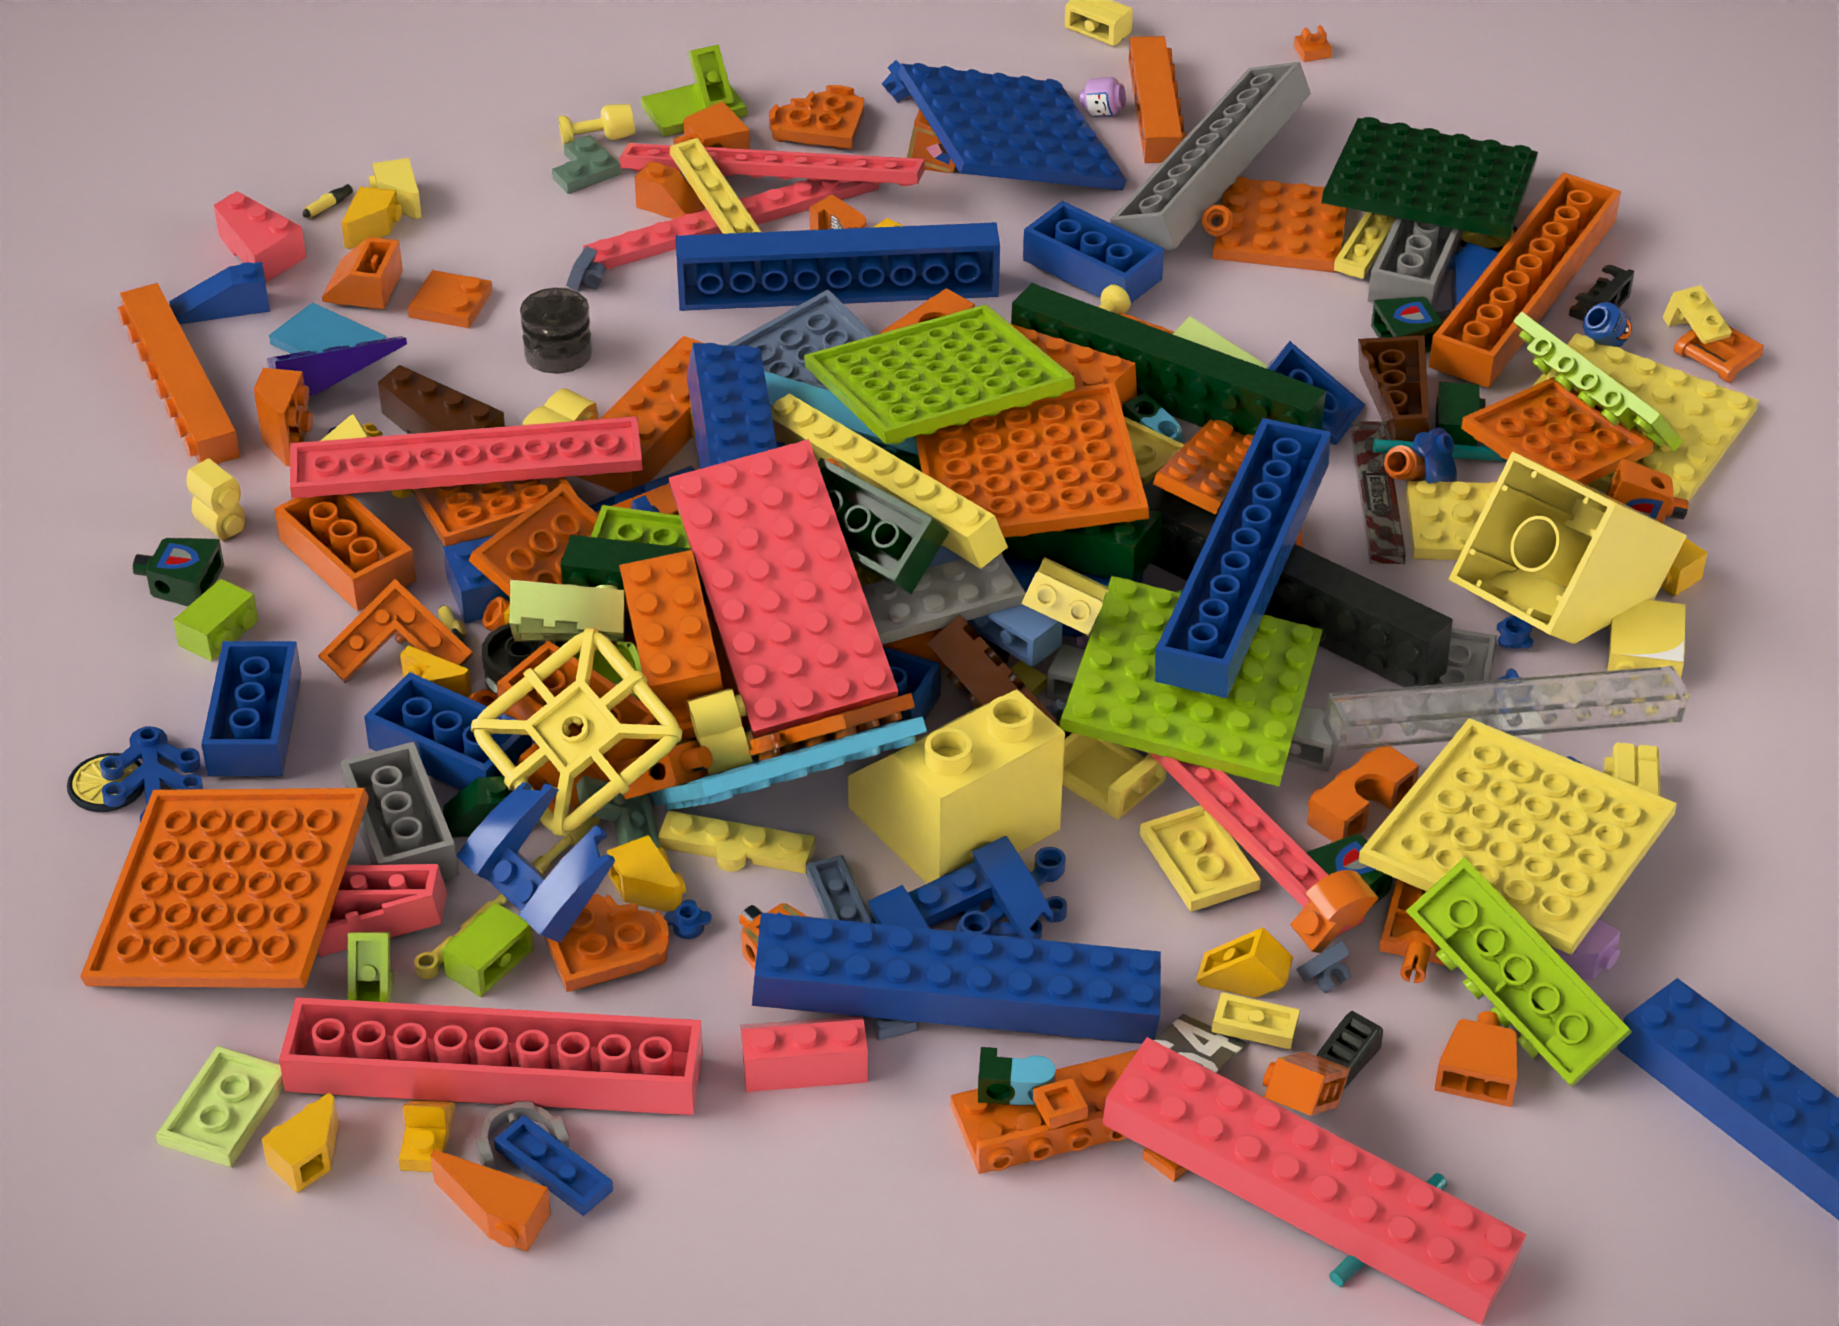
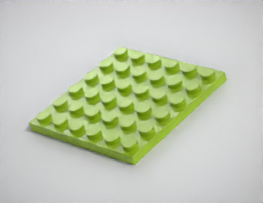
M986 304L804 355L805 367L885 444H899L909 437L920 434H933L940 428L950 425H964L971 419L981 416H995L1002 410L1012 407H1026L1033 401L1043 398H1057L1064 392L1075 389L1074 376Z
M1111 576L1107 587L1109 592L1105 593L1103 605L1096 618L1064 708L1060 728L1064 731L1280 787L1323 630L1275 618L1270 615H1263L1228 698L1155 682L1156 647L1181 593Z

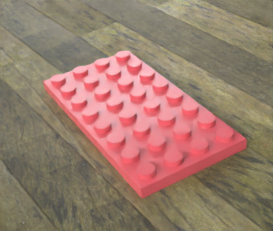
M809 439L669 477V485L690 549L693 551L695 564L738 693L741 694L744 702L746 717L753 738L898 697L897 685Z

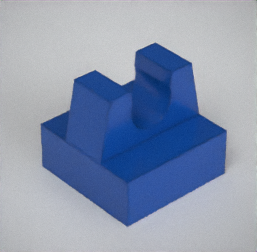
M895 60L887 67L891 73L883 81L882 85L898 103L907 96H911L898 75L901 64Z

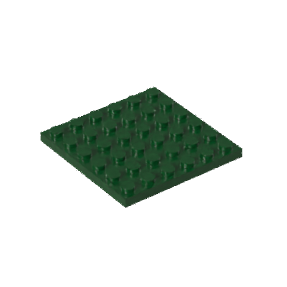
M1374 117L1357 118L1323 190L1321 203L1510 239L1537 162L1538 151L1531 150V148L1524 145H1502L1500 142L1492 139L1483 141L1470 139L1465 134H1443L1433 128L1421 130L1411 128L1409 125L1400 122L1393 124L1384 123Z

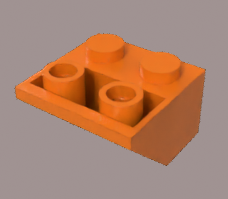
M367 237L340 260L322 295V302L367 307L370 309H385L403 272L399 240Z
M262 368L254 386L262 442L286 466H290V443L304 442L306 433L311 432L313 427V413L308 412L307 405L309 401V387L304 385L302 371Z

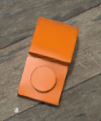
M1341 870L1324 877L1305 893L1310 901L1290 925L1312 952L1322 953L1345 925L1354 927L1379 898L1357 871Z

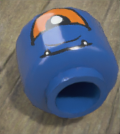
M1603 302L1593 306L1584 318L1583 330L1585 335L1593 339L1597 344L1620 347L1628 340L1631 334L1632 322L1630 317L1618 306L1609 302Z

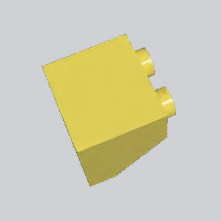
M1512 451L1448 580L1547 634L1576 644L1611 624L1612 618L1644 600H1654L1687 535L1581 482Z
M1016 689L916 740L917 743L901 747L848 775V807L927 884L974 862L972 851L1004 836L1008 837L1019 853L1060 830L1065 732Z

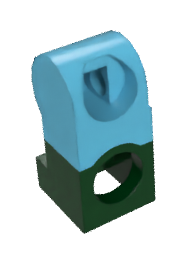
M1146 392L1123 404L1122 411L1124 417L1180 443L1182 442L1183 433L1178 422Z
M981 1047L978 1074V1103L1036 1105L1033 1101V1089L1055 1082V1065L1044 1056L1035 1055L1025 1059L997 1057V1048Z

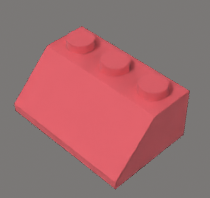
M861 1016L740 1025L746 1092L868 1082V1048L864 1019Z

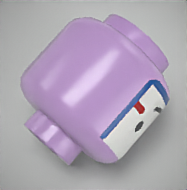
M1114 77L1091 78L1086 83L1085 89L1080 91L1081 106L1086 107L1087 112L1092 117L1115 116L1126 104L1125 87Z

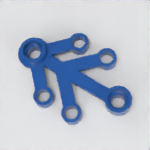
M146 726L137 729L130 736V747L119 756H107L100 762L101 776L106 780L114 781L120 779L124 775V770L139 758L143 761L141 766L121 782H109L103 786L102 796L104 804L109 807L121 806L125 803L126 797L143 783L145 785L146 807L152 791L161 790L160 781L174 789H203V782L200 776L196 774L182 776L158 762V758L161 756L177 764L181 772L193 773L201 766L199 752L193 748L180 750L167 743L166 733L160 728ZM145 809L143 810V812H142L141 815H140V822H141V819H142L143 814H144V812H145Z
M1044 847L1036 852L1034 870L1030 873L1038 887L1045 881H1057L1064 874L1066 857L1062 850L1056 847ZM1059 896L1048 897L1046 901L1054 914L1055 920L1053 922L1063 921L1067 916L1066 900ZM994 897L991 898L992 906L987 911L981 912L980 904H977L965 910V914L956 925V932L1021 938L1011 922H999L1006 915ZM1037 920L1030 930H1034L1037 939L1041 940L1042 923Z

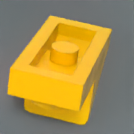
M409 645L400 653L403 678L411 672L467 698L472 694L469 669Z
M412 1100L403 1105L405 1132L398 1159L400 1170L433 1172L430 1155L434 1149L446 1153L455 1110L454 1102Z

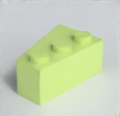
M510 580L509 624L514 641L568 642L574 636L584 632L586 628H596L599 633H602L611 642H625L624 590H618V587L613 585H599L595 588L570 584Z

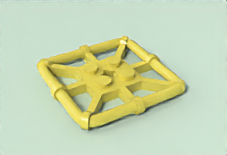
M586 628L584 632L570 639L535 669H527L523 673L525 677L486 707L471 724V732L474 733L478 745L505 777L504 783L509 790L514 791L522 782L529 783V776L549 760L560 772L559 791L556 795L554 813L547 807L539 819L546 828L553 831L555 836H565L567 832L579 827L619 793L622 795L630 790L628 786L665 757L675 747L676 743L682 740L683 733L673 714L647 685L648 680L641 671H635L614 644L602 633H599L596 628ZM597 649L623 679L600 699L589 687L594 654ZM580 651L576 681L554 697L542 681ZM534 688L547 702L543 708L528 720L497 719ZM630 694H636L661 725L620 724L610 710ZM572 723H575L577 726L582 723L584 724L579 735L567 737L571 732L568 727ZM491 735H530L540 748L516 767ZM623 738L660 740L619 774L603 757V754ZM596 762L611 781L568 815L574 778L592 763Z

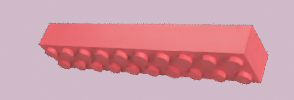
M296 997L279 1063L285 1092L330 1093L332 1095L510 1105L517 1101H532L535 1106L694 1115L703 1056L701 1020Z
M1146 1037L1106 1097L1103 1125L1342 1252L1358 1258L1361 1262L1482 1325L1520 1255L1527 1234Z

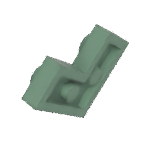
M591 135L580 137L575 141L564 144V155L570 161L552 169L553 180L567 194L621 175V164Z
M583 775L576 784L580 805L608 782ZM619 793L592 815V817H598L615 823L619 846L649 835L656 847L660 848L648 794L625 800L624 795Z

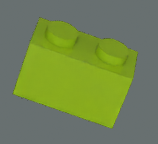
M223 579L218 580L173 619L178 646L209 661H213L220 655L223 641H236L258 621L254 594Z
M495 902L484 913L478 914L468 927L457 936L452 937L445 947L442 948L445 976L482 997L534 950L532 927L523 918Z

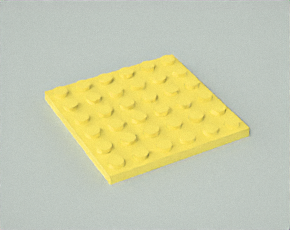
M1576 333L1567 343L1569 347L1659 412L1683 440V443L1675 452L1665 444L1661 448L1654 444L1652 454L1634 462L1669 475L1673 482V497L1687 499L1688 502L1692 499L1757 410L1759 400L1746 396L1744 393L1697 378L1679 369L1667 367L1649 358H1643L1624 351L1619 347L1597 344L1588 336ZM1551 371L1548 375L1543 373L1534 385L1557 376ZM1640 428L1636 430L1645 436L1646 433ZM1615 472L1587 485L1607 493Z
M1469 718L1360 850L1359 862L1427 892L1465 857L1550 946L1572 955L1675 815L1677 803Z

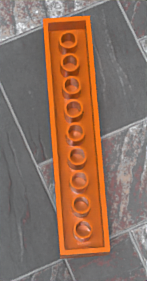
M1563 172L1433 335L1429 367L1444 374L1467 380L1473 384L1490 388L1524 343L1518 336L1521 330L1513 321L1521 312L1537 323L1541 321L1616 222L1621 191Z

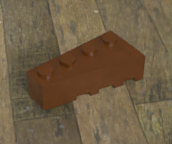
M1425 336L1358 339L1359 370L1390 439L1414 442L1418 433H1429Z
M398 365L378 381L382 414L407 434L505 427L503 411L401 365Z
M960 614L927 643L951 670L947 677L960 691L967 687L971 692L966 698L975 708L981 707L1017 689L1060 727V722ZM1064 731L1065 739L1070 735L1068 731Z

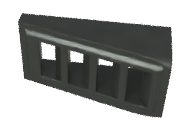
M1350 1011L1338 1024L1316 1056L1350 1068L1345 1089L1381 1049L1383 1029L1358 1013ZM1344 1044H1346V1045L1352 1047L1353 1049L1357 1050V1052H1355V1051L1351 1050L1350 1048L1344 1046ZM1333 1056H1336L1337 1058L1343 1060L1348 1064L1346 1065L1342 1063L1341 1061L1335 1059Z

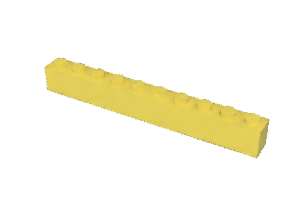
M788 393L770 407L776 441L790 445L809 439L817 461L820 458L835 459L840 462L843 470L934 518L949 531L942 546L976 567L983 568L1008 548L995 515L797 397Z

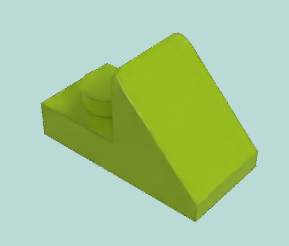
M719 44L690 50L688 55L696 81L691 87L703 108H708L722 101L726 105L733 104L734 99Z
M349 932L348 1000L390 1003L394 981V970H390V932Z

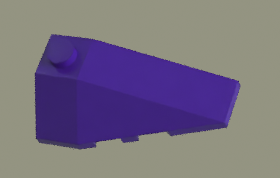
M398 336L357 343L354 347H349V345L329 347L321 353H317V351L310 352V350L269 357L267 358V363L271 369L302 371L304 385L309 387V396H313L407 345L406 337Z

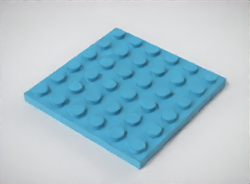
M923 717L881 725L865 731H857L853 735L839 739H829L827 742L809 747H801L776 757L753 761V763L706 775L693 781L651 792L654 806L666 804L667 811L711 804L732 798L734 794L752 792L769 787L771 783L793 780L806 776L809 772L830 769L843 765L846 761L867 758L880 754V751L897 749L917 743L915 735L927 732Z

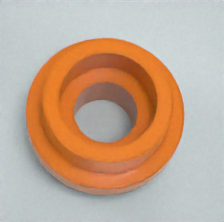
M1223 205L1210 206L1203 213L1202 226L1211 236H1223L1233 226V215ZM1220 216L1224 219L1223 224L1220 226L1212 224L1215 217Z
M779 732L751 739L752 749L749 750L750 756L758 754L759 761L782 755L780 747L787 744L785 740H781Z

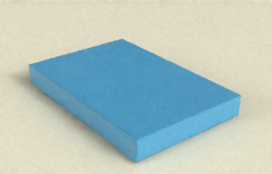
M313 302L269 335L271 345L288 353L309 350L310 352L317 351V353H321L329 347L346 345L354 347L357 343L387 338L377 331Z

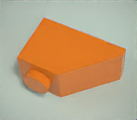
M649 161L634 177L637 208L672 219L705 209V206L691 185L675 168Z

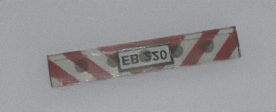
M1353 421L1351 422L1350 432L1370 564H1405L1406 552L1394 478L1388 475L1384 466V459L1387 453L1373 452L1374 439L1388 440L1385 422Z

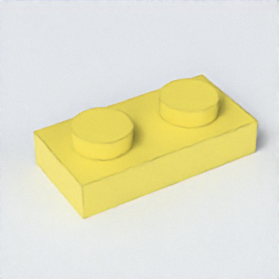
M1221 992L1212 1022V1032L1291 1050L1299 1021L1300 1009Z

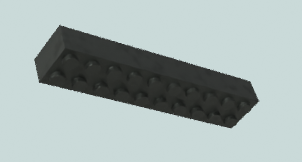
M1153 477L1143 488L1149 510L1162 512V549L1152 560L1151 564L1187 581L1218 513L1215 515L1152 484L1155 479ZM1294 544L1264 615L1322 629L1319 646L1410 691H1417L1421 696H1424L1439 681V678L1447 673L1452 618Z

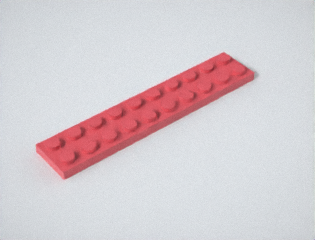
M637 416L290 443L291 498H312L327 495H348L403 489L415 490L429 487H452L467 484H489L492 482L643 471Z

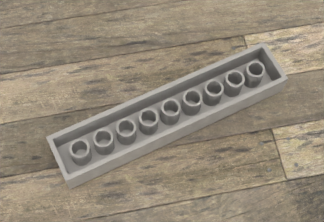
M1293 62L1248 68L1110 219L1111 224L1164 248V251L1176 249L1183 238L1194 229V226L1202 218L1205 210L1222 198V194L1227 188L1236 182V178L1242 171L1249 167L1250 162L1263 151L1265 145L1276 136V133L1284 124L1289 122V118L1296 110L1302 107V103L1309 97L1311 92L1301 63Z

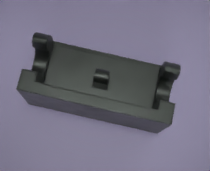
M1605 265L1602 271L1613 275L1614 279L1610 281L1607 278L1599 277L1596 284L1587 294L1579 293L1575 297L1579 302L1570 308L1569 316L1584 322L1588 311L1593 306L1603 302L1615 304L1620 308L1630 297L1635 271L1631 269L1626 271L1613 265Z

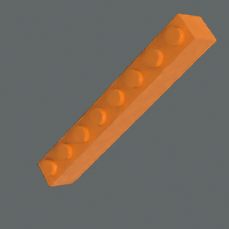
M158 283L121 292L122 306L117 307L120 321L123 326L126 325L131 343H136L140 361H146L145 366L151 381L155 380L158 396L160 399H164L169 418H174L179 437H185L184 443L189 457L195 456L198 463L209 458L216 464L240 458L236 430Z

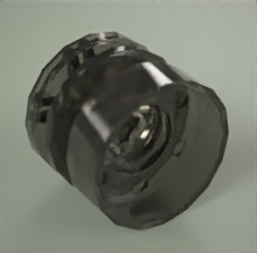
M554 287L534 292L523 300L520 307L523 349L526 362L531 367L544 373L559 374L574 371L590 360L593 352L589 329L590 312L587 299L583 295L568 288Z

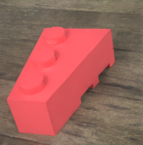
M238 191L214 204L219 237L234 256L238 255L242 263L262 262L265 283L306 258L302 227Z
M438 864L346 865L318 948L319 956L322 957L348 950L349 932H390V938L442 924L447 890Z

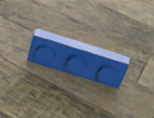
M525 1115L494 1139V1146L497 1152L542 1186L548 1187L551 1193L582 1216L586 1215L613 1192V1182L610 1178Z

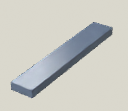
M843 855L806 863V874L826 919L873 923ZM869 1017L878 1040L917 1031V1022Z

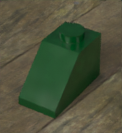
M504 776L477 777L443 805V816L452 838L470 837L489 813L513 792L505 785Z

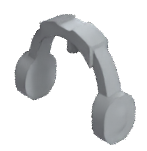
M517 1101L503 1107L501 1105L487 1114V1119L481 1128L480 1139H476L477 1156L481 1165L495 1169L490 1147V1136L501 1125L510 1122L512 1125L523 1115L530 1120L543 1123L553 1137L569 1148L568 1133L560 1116L553 1117L545 1109L535 1106L532 1101Z

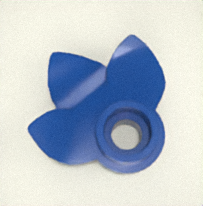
M1440 427L1432 429L1429 433H1418L1414 439L1412 449L1418 455L1425 458L1426 482L1428 484L1440 481L1456 482L1457 469L1452 457L1454 449L1452 436Z

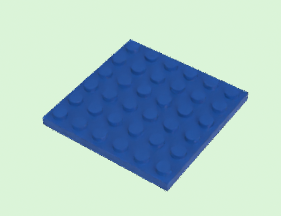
M901 63L898 71L899 77L961 174L1113 190L1124 189L1127 179L1059 81L1054 79H1047L1046 81L1036 80L1029 76L1011 77L999 72L986 74L974 69L962 71L948 66H941L940 68L929 67L922 63H914L913 65Z

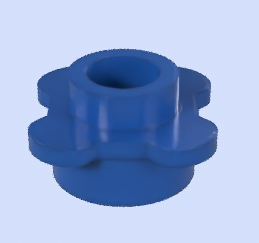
M1516 616L1507 617L1497 624L1496 629L1500 632V637H1498V644L1500 646L1514 649L1521 647L1527 649L1533 646L1534 640L1530 637L1532 632L1531 624Z
M694 900L682 901L676 910L668 911L664 916L667 924L673 925L674 933L683 939L698 937L703 932L704 925L710 924L712 920L710 912L702 911L697 907Z

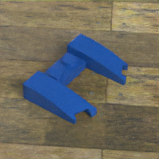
M522 782L473 831L456 857L474 874L487 879L521 911L519 916L535 931L544 937L561 943L614 864L615 859L610 855L600 857L597 845L608 836L602 827L595 825L561 859L551 873L545 877L518 851L559 789L553 785L544 784L540 791L531 790V784Z
M1007 836L972 851L974 862L913 891L907 892L902 884L868 901L872 921L875 924L930 929L929 927L994 897L1019 936L1028 939H1037L1036 934L1030 929L1042 915L1051 923L1055 919L1037 883Z

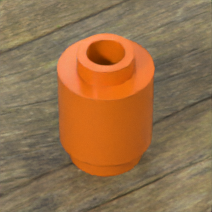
M1395 446L1385 456V470L1394 479L1419 481L1426 475L1425 458L1418 455L1411 447Z

